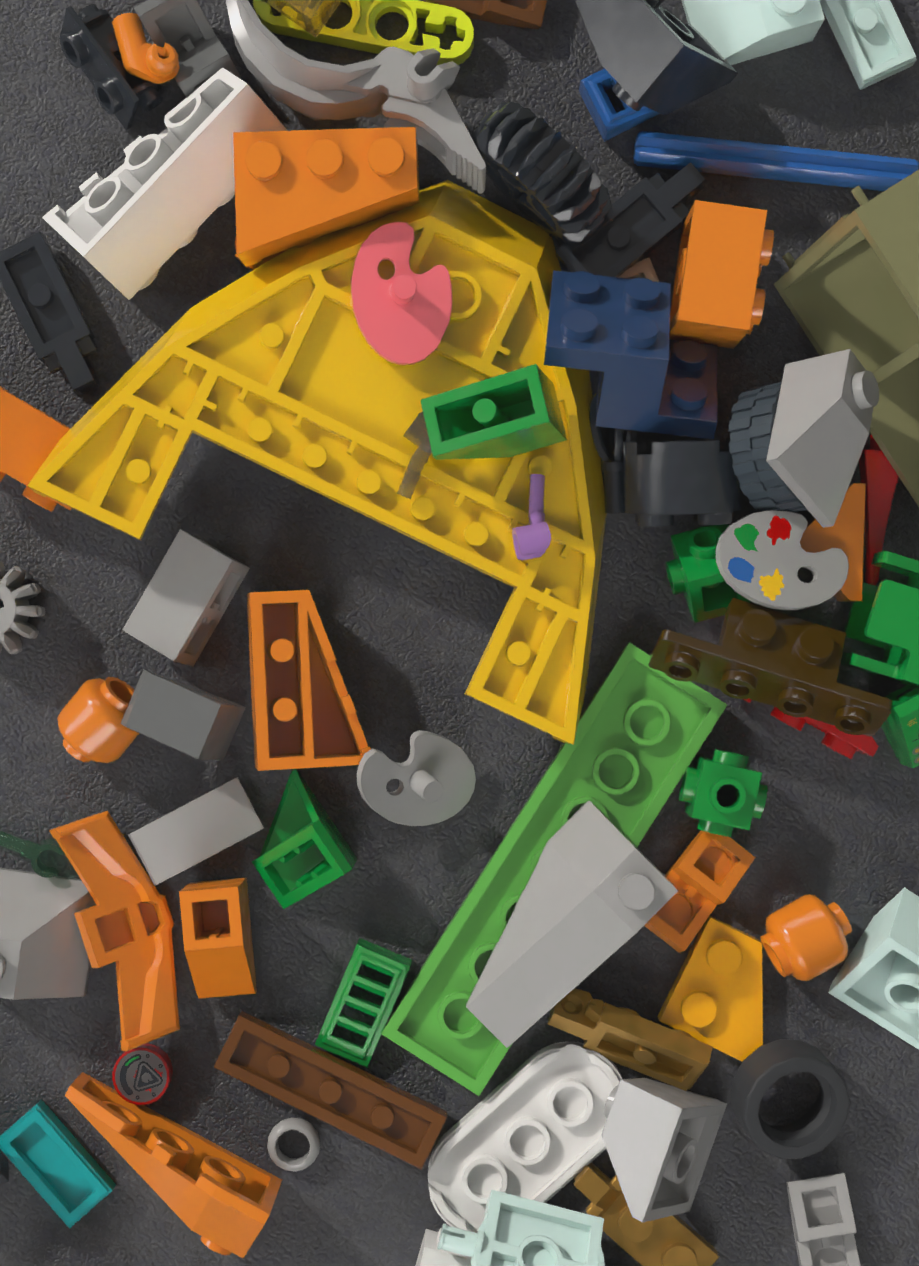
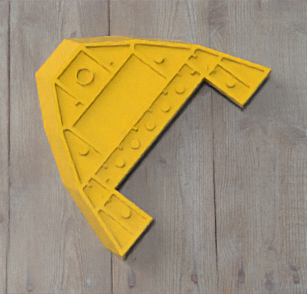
M449 180L420 190L419 204L351 229L347 227L314 239L315 242L299 248L297 246L292 247L191 307L59 440L27 485L35 493L45 498L48 496L141 540L192 433L205 438L514 587L466 689L465 695L552 735V738L560 742L574 745L587 686L607 515L605 513L601 460L594 447L589 421L588 407L592 399L589 370L544 365L553 270L561 271L552 237L536 224ZM393 222H404L414 229V242L409 257L410 269L413 273L423 274L434 266L443 265L449 271L451 280L452 309L449 325L437 349L425 360L413 365H398L389 362L372 349L358 327L351 298V279L355 259L362 244L373 231L384 224ZM383 260L378 265V274L384 280L390 279L395 273L394 265L389 260ZM537 364L554 384L566 433V441L513 457L436 460L433 457L421 399ZM542 474L545 475V522L548 524L551 533V542L541 557L518 560L513 544L512 529L530 525L528 517L530 475Z

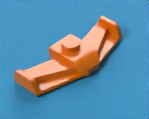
M108 811L49 830L97 904L78 911L74 915L91 967L100 968L113 962L116 963L122 1040H120L121 1051L132 1050L180 1030L172 940L174 921L166 897L158 892Z

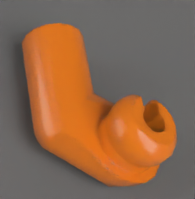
M125 13L113 19L112 25L123 65L129 74L155 84L169 82L177 75L179 59L176 49L166 42L164 48L156 44L147 43L142 22L137 14Z

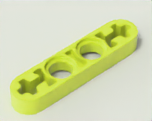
M253 0L254 9L261 23L269 31L280 35L379 54L387 47H397L409 51L413 55L418 51L434 48L441 53L436 66L452 61L457 65L462 64L470 56L474 47V28L471 20L463 11L454 7L419 0H311L309 5L310 23L307 24L303 23L304 17L301 9L284 7L281 16H274L270 4L266 3L267 0ZM289 0L292 5L306 8V0ZM332 1L344 2L352 10L350 22L340 29L328 28L320 21L322 8ZM388 12L402 14L409 24L407 32L397 40L382 38L376 31V24L383 14ZM417 18L426 19V32L442 34L445 31L446 25H453L456 27L457 37L464 40L454 41L451 45V50H444L440 48V38L423 34V46L414 45L418 36Z

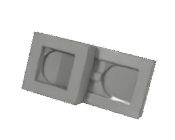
M237 777L128 834L155 886L260 831L264 827Z
M845 1173L786 1182L799 1266H861L854 1236L857 1230Z

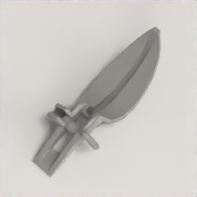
M226 0L235 46L247 69L275 100L313 120H343L360 116L371 118L383 114L385 117H389L384 124V128L416 127L418 144L434 154L446 166L451 175H456V178L461 179L463 183L467 182V186H472V189L477 190L479 194L485 191L486 164L447 93L459 72V65L452 61L436 66L441 53L434 48L418 51L413 55L409 51L397 47H387L374 59L345 66L310 60L286 47L261 23L248 0Z

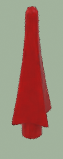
M870 435V449L862 450L859 458L861 483H866L864 520L866 547L865 581L868 584L876 585L879 581L880 567L874 566L871 563L874 553L882 552L887 523L899 476L873 436Z

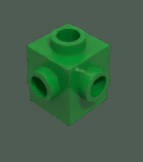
M729 524L709 525L671 535L674 559L665 561L667 577L673 594H684L694 623L725 615L732 598L751 603L750 600L738 594L726 583L716 563V546L720 536L728 528Z
M715 749L713 759L696 755L694 768L686 767L681 782L679 801L686 802L684 812L692 818L699 819L697 829L731 837L733 827L750 830L752 817L761 818L766 804L768 787L766 784L760 783L761 772L747 767L748 756ZM726 784L733 785L736 789L732 804L729 806L720 805L717 801L719 788Z

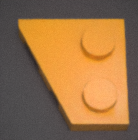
M709 916L701 927L657 1016L659 1021L674 1029L685 1031L693 1038L743 1062L757 1048L763 1046L762 942Z

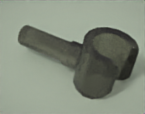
M423 411L418 414L403 435L418 447L410 459L397 494L411 499L423 467L432 453Z

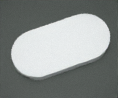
M559 1042L546 1046L527 1059L449 1129L433 1149L428 1165L430 1199L440 1217L452 1227L477 1233L484 1221L487 1199L491 1190L546 1203L578 1175L585 1166H588L606 1149L601 1136L607 1120L604 1115L605 1104L611 1091L623 1079L613 1061L608 1060L596 1051L583 1048L584 1043Z

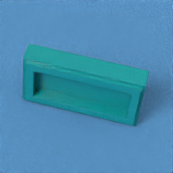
M42 1099L0 1135L1 1151L69 1228L111 1193L116 1186L113 1180Z

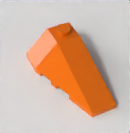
M82 1072L69 1086L65 1097L191 1231L201 1235V1241L205 1246L221 1255H231V1253H234L244 1258L270 1216L282 1179L145 1105H135L125 1101L115 1089Z

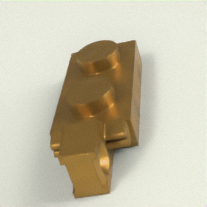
M575 988L551 1009L548 1019V1025L584 1040L583 1048L596 1051L608 1060L684 1091L690 1090L708 1066L713 1046L694 1039L685 1031L669 1029L642 1018L631 1009L615 1007L606 1002L604 1003L602 1000L593 999L589 992Z
M591 1162L574 1177V1186L591 1201L585 1209L586 1213L604 1218L603 1232L642 1266H712L719 1258L717 1250L678 1215L647 1222H641L633 1218L616 1175L610 1179Z

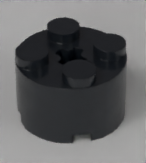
M705 438L646 440V452H637V442L635 441L623 442L625 513L635 514V522H638V526L674 525V515L693 514V520L698 521L700 525L732 524L733 512L742 510V490L732 466L734 464L729 450L730 438H726V449H720V440L712 441V439Z

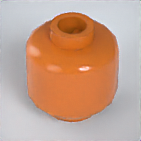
M107 677L105 680L96 678L85 681L57 718L59 731L64 738L63 746L66 751L82 762L93 760L100 763H110L119 759L139 735L138 732L121 724L134 689L126 682L115 677Z
M803 895L771 913L766 919V934L761 936V942L770 961L783 977L791 974L798 980L809 981L843 962L847 957L848 944L845 936L852 932V928L845 913L835 902L826 905L815 895Z

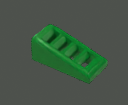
M359 938L315 1045L368 1067L381 1037V1032L387 1023L410 969L412 959ZM361 964L391 976L392 979L389 986L359 974L358 970ZM352 984L384 997L381 1005L379 1006L349 993ZM344 1004L375 1017L372 1026L342 1014L341 1010ZM337 1024L367 1037L364 1046L361 1047L332 1035L335 1025Z

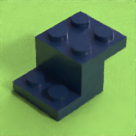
M553 270L544 365L599 371L596 426L714 439L717 426L718 345L699 343L693 340L679 341L669 339L671 283L653 282L646 278L627 279L600 276L584 271L564 272Z

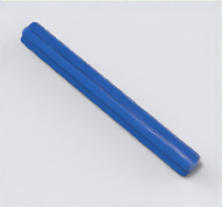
M641 131L637 134L633 151V160L638 166L681 170L691 162L699 172L850 188L860 186L861 189L879 191L887 190L919 170V162L915 159Z

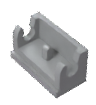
M180 529L122 630L174 662L194 666L250 568Z

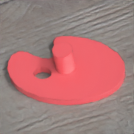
M404 222L382 225L373 231L362 244L355 259L351 279V298L358 327L372 349L389 362L398 365H413L425 360L437 349L450 321L452 288L449 271L443 265L434 266L423 274H415L410 269L409 257L414 242V229ZM383 260L391 261L395 269L394 275L387 280L382 279L378 274V265Z

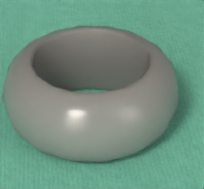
M291 1117L280 1121L273 1127L268 1136L267 1149L270 1158L276 1166L285 1171L297 1172L306 1169L316 1160L320 1151V1139L317 1130L310 1122L302 1118ZM290 1130L299 1131L307 1137L310 1150L303 1157L297 1159L289 1158L279 1149V1136Z

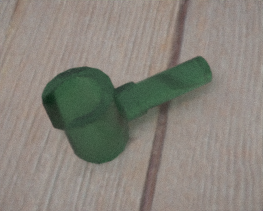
M0 831V846L31 859L32 869L36 874L44 878H52L59 874V870L44 865L39 857V854L44 850H53L58 854L65 855L56 839L43 840L37 844Z

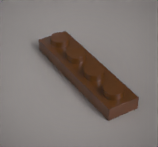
M243 1011L239 1014L214 1065V1068L421 1170L447 1118V1111Z

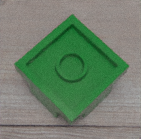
M888 551L874 553L871 564L908 576L907 583L904 585L891 580H883L879 583V586L863 583L862 601L852 603L844 632L847 638L883 649L884 657L881 662L854 653H843L840 664L877 675L879 678L898 684L919 686V561Z

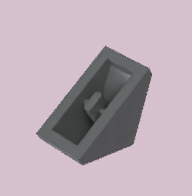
M143 669L121 724L196 759L224 760L246 707Z

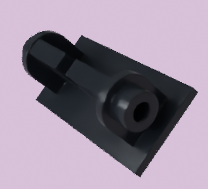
M91 4L83 8L77 15L72 6H69L65 11L59 38L62 51L69 63L75 68H81L93 84L96 98L101 107L108 114H115L125 130H128L132 126L138 106L141 105L143 110L147 112L156 108L162 102L163 97L159 93L161 84H155L129 74L124 68L123 61L119 62L116 58L120 54V50L112 25L113 19L107 10H99L95 4Z

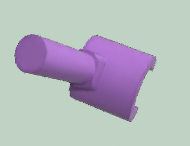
M542 474L530 475L528 513L530 525L512 529L513 544L518 560L541 557L551 542V533L548 524L545 522V475Z

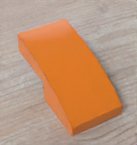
M701 830L665 874L678 892L644 926L678 953L684 952L715 907L726 901L756 857L728 836Z

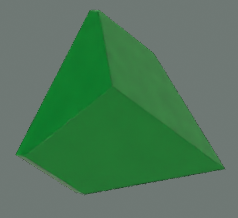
M292 769L260 856L252 861L283 909L345 875L354 867L357 861V857L297 769Z

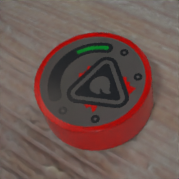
M146 1043L132 1050L124 1051L118 1058L112 1072L113 1085L117 1093L125 1101L135 1105H147L157 1101L165 1093L172 1080L173 1067L170 1058L161 1048Z

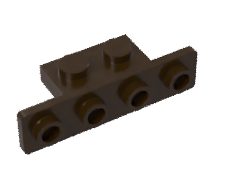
M732 598L726 609L718 645L671 630H663L651 653L648 664L650 668L662 671L674 680L694 681L721 690L729 697L758 701L777 707L781 712L789 716L809 717L834 725L838 730L851 735L863 734L874 736L892 710L893 701L891 699L837 683L846 637L845 632L736 598Z

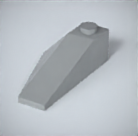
M588 800L547 841L539 861L466 1003V1008L508 1048L633 937L678 890Z

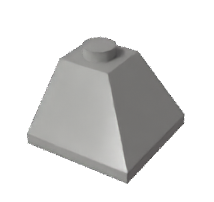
M851 349L785 364L766 459L767 463L823 528L834 526L869 435L873 407L879 401V387L874 374L871 371H866Z
M0 868V998L19 1000L84 997L86 995L90 961L74 913L97 904L81 879Z
M648 1078L621 1079L619 1085L611 1091L604 1108V1115L607 1120L601 1136L633 1218L641 1222H647L690 1212L727 1103L692 1091H684Z

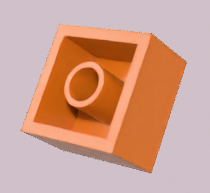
M695 200L682 225L670 306V340H693L699 343L714 344L719 347L734 349L746 334H751L753 325L760 324L764 310L765 289L756 288L757 278L760 276L762 266H768L774 242V230L765 229L767 210Z

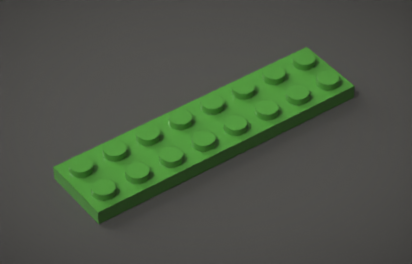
M630 642L626 644L581 715L574 745L568 743L562 745L381 1032L383 1036L480 1096L511 1045L506 1048L466 1008V1003L496 943L499 941L547 841L590 800L638 847L685 773L686 767L690 765L727 706L726 703L691 681L674 680L664 672L650 668L648 665L650 655Z

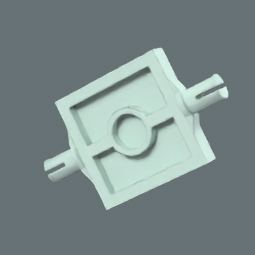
M491 1190L487 1199L484 1221L477 1233L443 1223L437 1249L471 1257V1266H605L601 1248L604 1218Z

